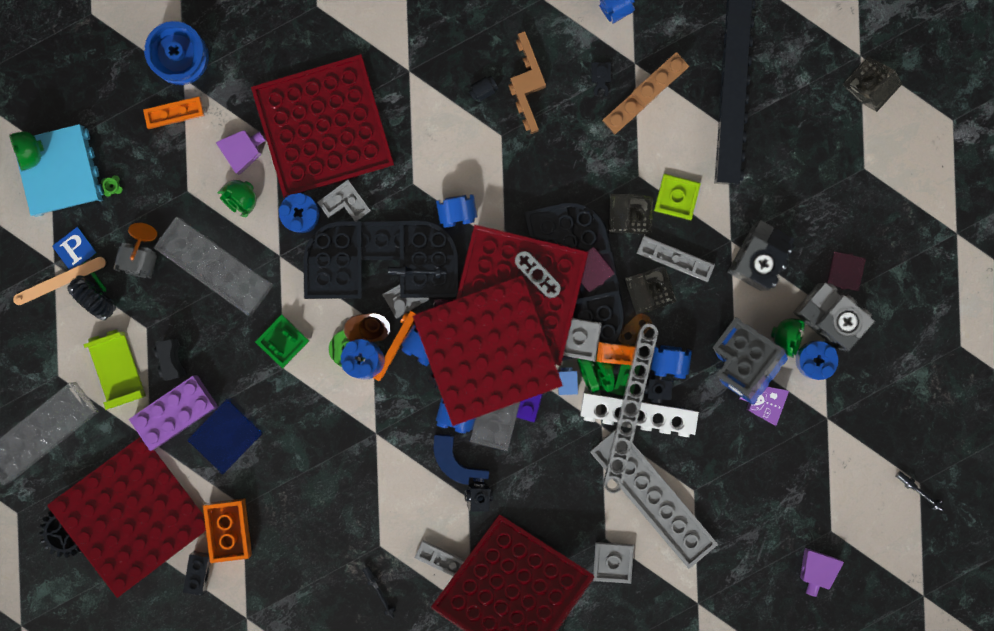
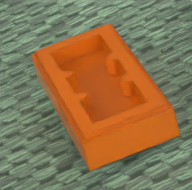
M599 342L597 362L631 365L635 346Z

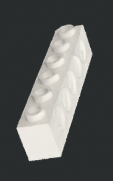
M583 392L580 416L584 417L585 421L595 422V419H601L604 424L614 425V422L618 421V417L615 416V410L621 407L623 399ZM645 402L641 403L640 410L643 411L644 416L641 420L637 421V425L641 426V430L652 431V428L660 429L659 432L664 434H671V431L679 432L678 436L690 437V434L695 435L698 411ZM628 403L625 407L626 412L633 413L635 411V404ZM604 404L606 406L604 414L596 413L597 405ZM657 413H660L662 415V421L658 424H655L653 422V416ZM676 416H679L681 418V424L677 427H674L672 425V419ZM624 422L621 425L622 427L631 428L630 422Z

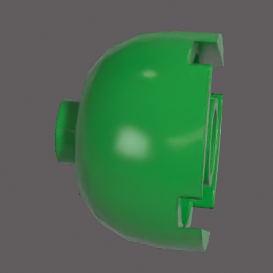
M24 131L9 134L21 171L35 167L41 160V152L44 151L41 140H36L33 134Z
M228 181L217 192L222 194L220 197L221 201L231 211L235 213L237 209L241 212V217H247L256 206L257 199L253 191L254 187L248 181Z
M789 318L781 321L778 327H773L771 337L774 338V344L782 347L786 356L794 358V355L797 354L803 338L801 337L800 330L804 331L805 322Z

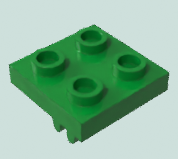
M281 314L255 343L283 369L310 340Z

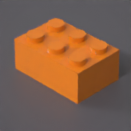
M245 498L211 502L203 505L210 563L249 559L252 556Z

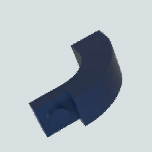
M434 435V455L436 461L449 478L469 485V477H472L473 481L484 482V479L489 478V469L465 467L456 460L453 453L454 435Z

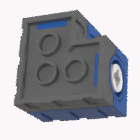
M735 317L713 347L717 357L723 362L725 361L723 368L717 373L722 384L752 405L757 402L758 397L763 394L770 381L774 379L782 365L788 360L782 347L774 344L773 341L764 335H760L755 329L742 323L737 317Z

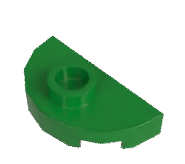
M596 357V361H593L594 371L607 392L613 391V367L610 363L597 362Z

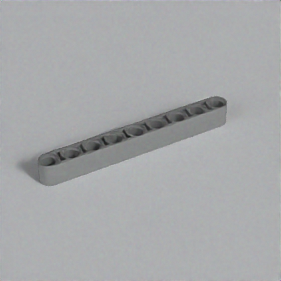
M652 324L642 325L637 336L603 480L605 489L610 493H617L621 490L658 336V330ZM646 327L653 329V335L650 338H646L643 334ZM642 346H647L649 349V353L645 357L639 354V349ZM637 365L644 367V373L640 376H637L634 372ZM631 385H639L640 391L638 394H631ZM628 403L635 404V411L633 413L626 412L625 407ZM630 422L631 429L628 432H623L621 430L622 423ZM619 441L626 442L627 447L625 450H617L616 445ZM615 460L622 461V467L618 470L612 468V463ZM610 479L618 481V485L613 489L607 486Z

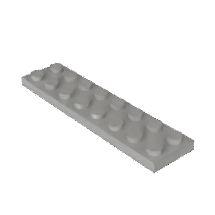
M615 430L590 450V453L605 470ZM619 441L616 445L619 451H623L627 447L625 441ZM632 443L621 489L687 568L690 569L718 544ZM621 460L613 461V469L618 470L622 467Z

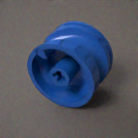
M178 21L165 22L155 27L146 39L145 59L149 67L168 83L174 85L190 84L199 79L205 72L209 61L208 48L201 36L191 26Z

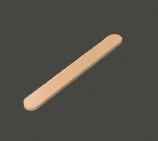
M97 257L22 291L14 296V303L23 305L69 284L78 275L86 276L102 269L106 265V260L103 257Z

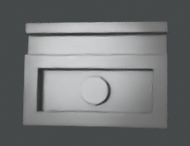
M400 285L382 294L396 319L430 300L429 298H400Z

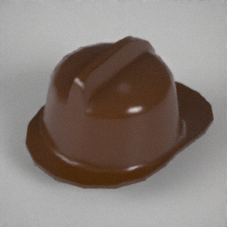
M368 312L348 319L344 325V333L350 341L363 339L377 342L384 340L389 335L390 324L381 314Z

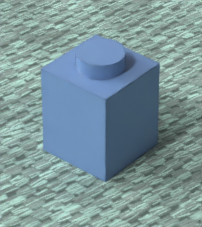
M573 367L561 368V371H558L563 386L558 388V395L578 394L577 371H573Z

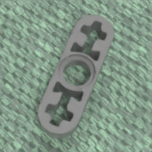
M520 252L516 256L515 263L517 267L545 296L553 298L559 294V283L531 254ZM528 256V263L532 265L534 262L537 266L531 268L529 273H527L525 270L528 267L525 264L522 266L519 264L521 261L519 257ZM535 269H540L543 272V278L539 281L534 280L532 277V272ZM547 276L550 278L547 282L550 285H556L555 294L552 292L548 294L546 292L548 288L545 284L543 287L539 285Z

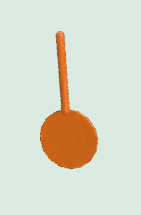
M134 223L129 226L128 232L130 236L137 239L130 259L133 260L135 258L141 241L148 242L156 239L157 231L155 228L144 223Z

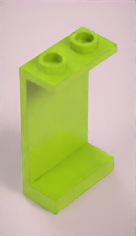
M117 329L107 332V336L103 338L99 336L89 338V342L83 344L84 348H89L107 401L103 403L105 410L146 397L125 333L118 332Z

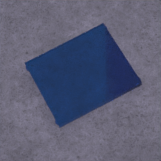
M226 399L188 441L220 473L224 474L263 433L230 400Z

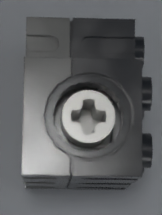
M762 220L754 222L727 273L760 291L775 288L779 281L778 274L781 270L784 271L789 263L787 258L795 246L793 244L795 239Z

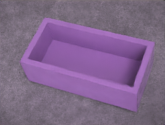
M194 375L131 417L129 421L148 449L152 451L213 411L218 405L199 377Z

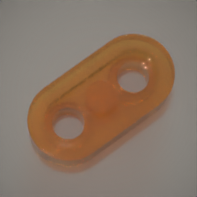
M638 314L624 325L623 331L618 338L619 342L623 345L634 344L637 341L640 329L639 321L644 320L646 324H652L650 317L645 314ZM646 327L643 331V334H645L651 327ZM627 332L631 334L629 340L624 338V334Z

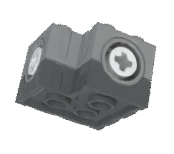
M819 283L793 313L833 348L849 351L859 340L858 338L873 324L874 320L870 318L872 314L866 309H860L856 306L857 301L851 296H840L837 293L838 289L831 283Z

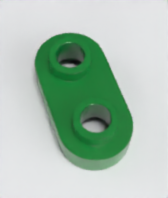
M577 359L590 394L598 392L601 382L598 376L594 374L593 361Z

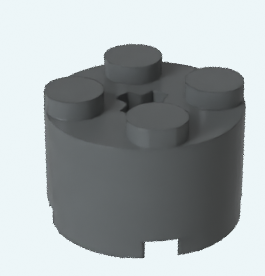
M122 243L118 248L113 269L119 272L124 270L125 274L152 279L157 259L156 252H153L152 249L141 247L140 250H137L135 258L131 260L130 257L134 250L133 245Z

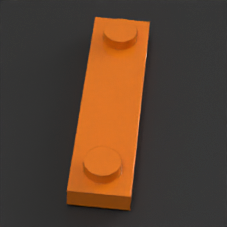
M410 311L409 314L405 313L400 322L403 325L384 357L385 362L382 371L373 377L375 380L381 381L402 341L414 323L412 316L416 315L415 312Z

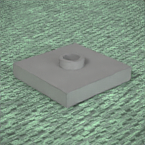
M572 318L563 356L596 361L602 323Z
M595 542L593 566L595 578L593 581L631 584L634 545Z

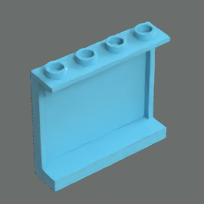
M79 124L34 135L36 140H41L44 151L41 152V160L35 167L25 171H21L19 167L31 216L38 217L44 213L80 204L103 201L104 191L102 185L98 183L99 171L93 163L95 155L93 148L89 147L88 140H90V134L87 128L85 129L84 126Z

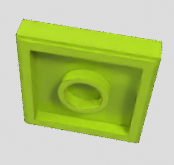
M663 174L654 211L692 220L701 183Z

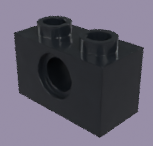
M193 551L189 554L183 593L202 596L206 592L211 567L209 553Z

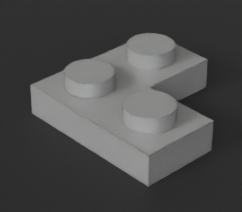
M349 180L317 202L328 218L344 207L354 221L360 220L371 212Z

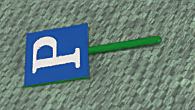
M78 227L52 246L69 270L86 263L88 259L97 253ZM91 273V276L97 282L102 291L106 292V288L95 275V273Z

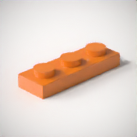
M200 97L143 110L148 129L205 116Z

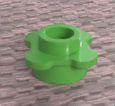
M114 175L112 178H103L101 180L105 196L110 197L111 194H120L122 192L118 176Z

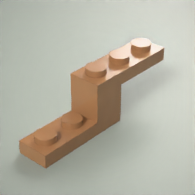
M524 31L518 34L516 44L519 51L523 50L525 55L523 62L526 69L530 68V71L510 78L511 84L508 86L511 94L517 97L518 102H515L518 112H523L525 117L522 120L525 130H530V133L533 134L538 132L539 129L526 95L546 88V83Z
M676 52L602 121L615 135L687 70L689 65Z

